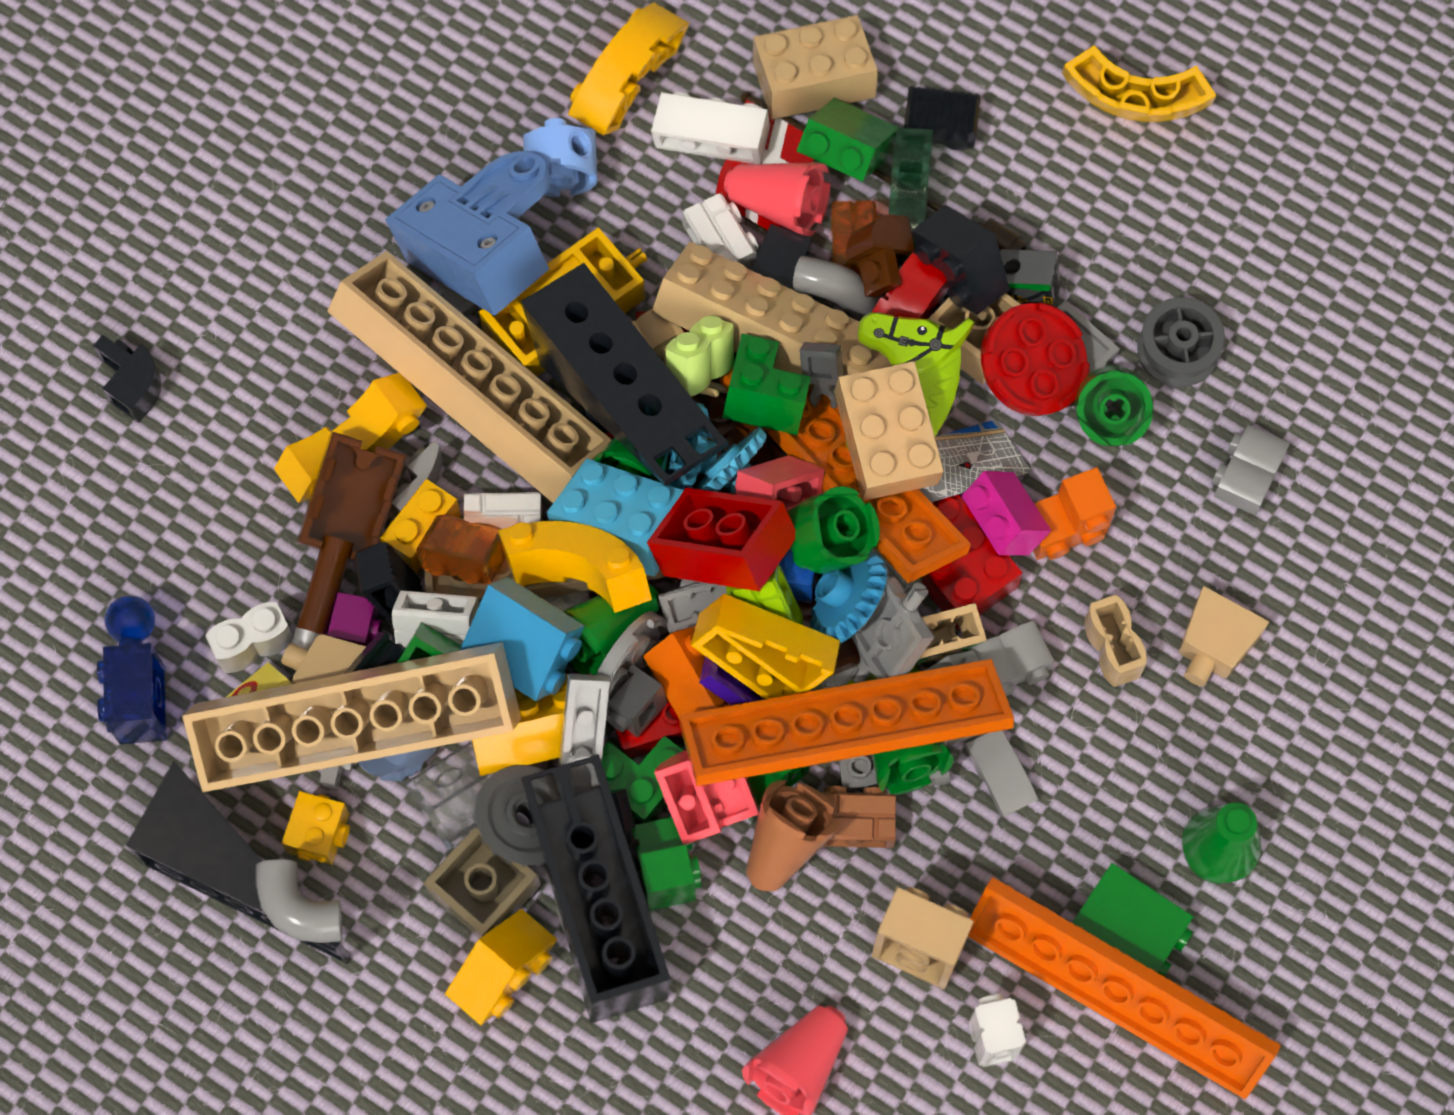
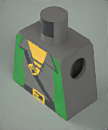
M1000 250L1010 287L1006 294L1020 304H1037L1040 302L1057 308L1061 287L1057 252Z

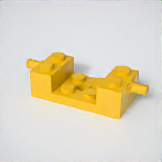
M598 227L548 262L549 270L497 315L494 316L484 309L480 310L482 330L535 376H539L546 370L540 366L521 301L582 263H585L625 314L645 300L644 279L635 269L644 262H647L648 259L640 248H637L625 258Z

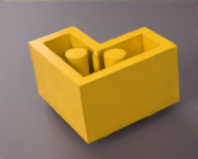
M521 908L478 939L445 995L480 1026L493 1016H496L498 1019L501 1018L514 1003V999L510 997L513 991H518L530 978L532 972L539 975L551 962L553 957L549 952L557 938Z

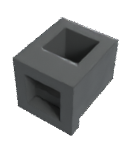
M632 664L627 670L630 677L625 684H619L612 692L608 702L610 712L606 715V720L618 731L624 732L627 730L638 737L668 702L663 685Z

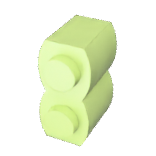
M703 317L690 328L689 332L679 334L666 346V366L690 396L704 391L710 385L712 379L725 375L734 365V324L724 321L720 317Z

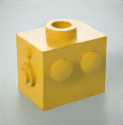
M299 791L281 843L286 852L297 855L298 859L303 861L315 860L333 865L338 847L344 848L350 831V825L346 824L349 811L345 803L330 800L329 796L323 794L316 796Z

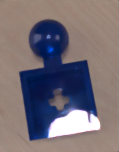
M135 595L122 596L114 600L105 613L106 630L115 641L119 642V645L104 646L103 660L97 661L98 681L100 684H103V698H98L97 701L98 718L100 722L104 721L108 733H112L119 744L167 741L165 665L151 643H142L151 635L155 627V613L152 606L145 599Z

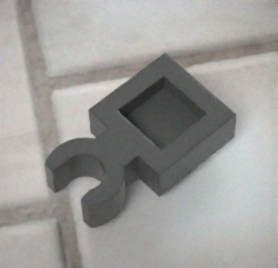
M804 342L799 351L802 375L810 376V384H814L809 397L810 403L813 407H817L822 399L821 394L829 397L831 408H836L837 402L834 389L838 377L844 376L841 345Z

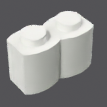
M266 602L257 605L246 612L241 619H229L220 622L205 635L224 673L241 671L252 665L259 656H271L280 653L288 647L293 639V635L277 602Z

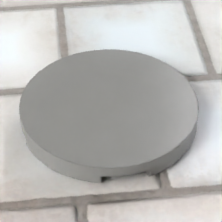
M654 611L642 614L623 632L596 673V675H607L609 677L608 702L614 689L621 683L625 684L630 678L627 670L632 664L647 675L650 674L651 669L643 655L659 643L661 633L665 635L668 632L666 619ZM607 705V714H608V713L610 712L609 705Z

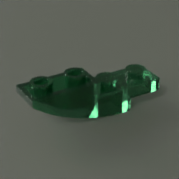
M896 128L889 214L908 216L915 248L916 243L912 230L927 219L933 130ZM911 254L897 260L898 270H900Z

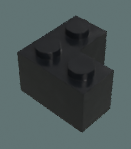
M947 205L941 207L912 230L916 243L915 253L925 265L931 264L943 272L949 287L947 290L948 296L957 307H964L978 315L1010 290L995 233Z

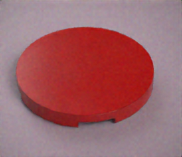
M1040 302L1037 304L1017 305L996 317L988 327L982 341L981 366L984 378L998 400L1011 410L1028 416L1053 414L1076 400L1081 383L1090 371L1086 348L1081 337L1083 333L1078 325L1065 312L1052 305Z

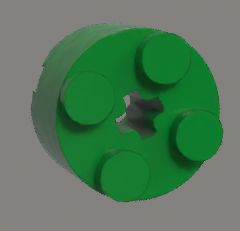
M1108 365L1088 374L1078 389L1076 400L1074 401L1075 413L1082 430L1094 442L1104 446H1124L1137 441L1148 430L1153 415L1152 396L1143 380L1133 371L1120 366ZM1110 399L1114 402L1121 399L1119 404L1122 409L1118 413L1114 410L1106 413L1108 408L1105 403Z
M839 486L809 497L789 510L788 514L796 530L795 541L790 547L796 565L818 574H829L865 561L869 557L868 555L872 548L877 546L880 536L879 520L870 502L865 504L857 496L860 493L855 489Z

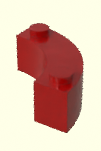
M912 253L899 270L902 285L888 291L884 298L880 297L872 312L928 319L945 296L949 287L943 272L931 264L925 265L915 253Z

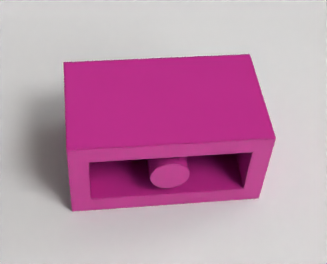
M983 471L962 494L963 500L998 555H1029L1051 532L1050 527L1014 472Z

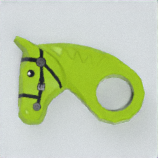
M880 312L868 313L862 317L858 325L857 337L859 342L870 349L879 351L883 356L887 357L892 366L915 361L933 433L936 437L954 402L960 379L961 346L968 337L975 322L967 318L961 324L951 329L929 319L901 317Z

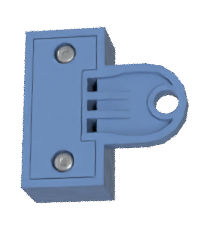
M516 151L495 159L463 186H459L439 174L389 215L385 221L408 263L495 316L549 270L530 226L517 218L522 216L547 192L551 182L550 171L545 160L539 154L530 151Z

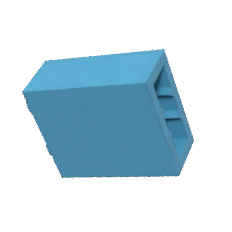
M507 577L488 585L460 650L503 642L513 687L534 701H537L550 694H556L566 680V674L563 672L568 661H571L576 656L582 642L579 640V637L585 626Z

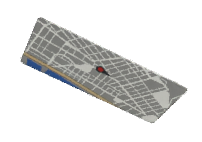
M991 420L936 436L935 440L944 473L938 485L920 488L919 490L931 502L964 493L983 471L1014 472L1016 476L1030 473L1031 469L997 420Z

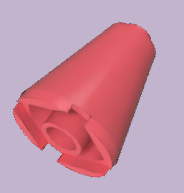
M818 162L736 165L725 177L724 190L728 193V198L731 201L793 232L810 237L816 232L810 229L814 223H822L828 207L830 183L824 182L823 172L829 173V170L825 164Z
M816 1006L746 1063L742 1069L745 1082L749 1086L754 1081L760 1088L757 1096L781 1115H812L847 1035L848 1027L845 1024V1016L835 1007Z

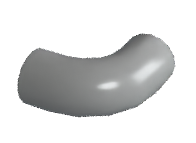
M801 256L798 259L793 276L794 291L824 298L836 303L843 308L847 316L859 322L863 316L872 312L879 301L878 297H865L861 275L854 270L835 262L814 257Z
M283 859L267 860L256 864V888L261 909L275 928L296 940L318 943L342 941L340 900L316 902L306 899L299 891L297 863L295 861Z

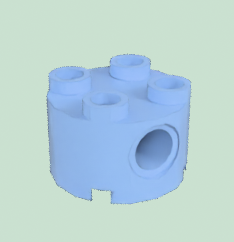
M551 118L544 122V127L523 135V151L539 154L545 160L550 171L551 182L547 192L544 194L545 196L560 197V190L570 189L571 196L579 195L591 190L597 184L596 131L594 129L567 125L564 119Z

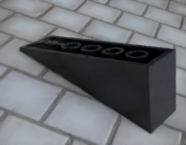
M582 263L521 301L540 366L665 486L669 485L729 446L728 441L719 433L585 263ZM701 431L706 433L717 444L703 454L696 452L687 441ZM674 450L685 466L668 475L655 460Z
M599 754L521 777L590 1024L668 1000L671 978ZM590 763L594 767L599 787L576 794L570 770ZM553 775L560 799L538 805L531 781ZM578 833H586L592 837L594 842L586 849H579L572 844L571 839ZM596 874L604 879V884L599 887H590L585 884L584 879L589 875ZM602 916H608L613 918L615 923L610 926H603L597 922V919ZM613 958H622L626 961V963L622 965H616L611 963L610 960Z
M173 761L128 840L127 848L142 865L280 931L275 928L260 905L256 888V864L263 861L177 763ZM298 940L345 964H348L351 959L341 942L318 943Z

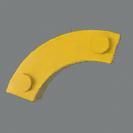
M655 2L643 9L637 8L632 13L629 21L618 31L601 53L584 82L578 83L572 91L570 101L573 103L568 115L603 136L618 130L630 106L640 92L641 87L637 84L638 81L649 70L655 72L665 61L676 55L690 23Z
M1095 45L1064 64L1062 72L1070 86L1092 105L1117 117L1134 121L1163 122L1184 118L1209 107L1217 96L1197 65L1187 71L1171 76L1154 77L1153 79L1141 78L1130 75L1129 72L1114 65Z
M400 373L375 379L364 394L347 410V414L350 417L346 421L342 422L333 431L329 427H324L303 440L287 445L274 470L298 503L309 500L330 433L336 432L361 440L362 445L360 449L372 453L376 446L390 449L403 435L417 428L419 425L418 418L427 405L411 383Z
M566 521L521 522L498 530L506 560L514 580L523 587L544 582H565L569 578L587 583L588 589L603 597L609 603L614 613L652 600L644 566L638 556L622 540L606 531L589 525Z

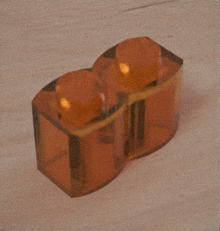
M437 515L416 549L421 567L435 576L457 575L469 584H491L506 558L498 530H501V528L486 523H469L451 515Z

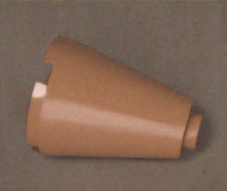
M779 780L771 783L763 794L746 866L748 879L755 888L761 891L779 890L834 835L839 826V818L835 820L832 815L835 810L833 804L822 793L806 784L798 783L795 788L784 786L787 780Z

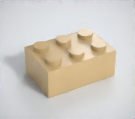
M858 15L753 37V66L771 120L820 110L833 98L846 103L876 98L878 70Z
M915 361L838 377L834 394L861 499L865 501L938 485L944 470Z
M897 887L878 929L871 957L945 990L974 921L966 918L967 912L957 906L945 904L944 907L930 902L929 895L913 887H907L906 890Z

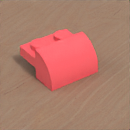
M687 750L668 758L657 766L654 771L683 845L720 833L722 827L759 814L760 808L747 777L696 786Z

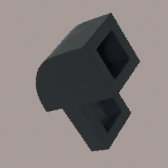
M102 334L93 347L100 361L116 371L102 389L110 404L139 423L155 405L160 396L162 381L158 368L150 352L142 344L133 352L121 340L117 339L113 342Z

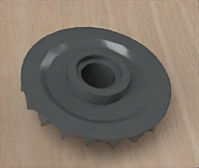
M514 765L503 768L486 780L476 796V804L473 810L476 817L475 828L480 831L482 843H487L492 849V854L500 855L506 860V863L514 862L521 864L522 867L528 865L540 866L545 863L521 781V777L544 771L541 768L529 765ZM553 775L531 781L538 805L560 799ZM515 813L525 815L530 825L520 823Z

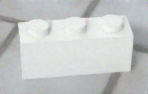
M675 92L673 94L661 93L651 133L655 148L761 164L770 122L767 109H762L755 104L736 105L727 103L719 98L705 100L693 98L682 92Z

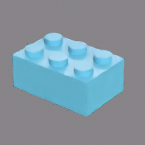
M586 458L549 508L547 515L549 521L585 524L612 534L622 540L638 556L644 566L645 574L655 577L660 568L647 541L684 490L669 485L665 486L660 482Z

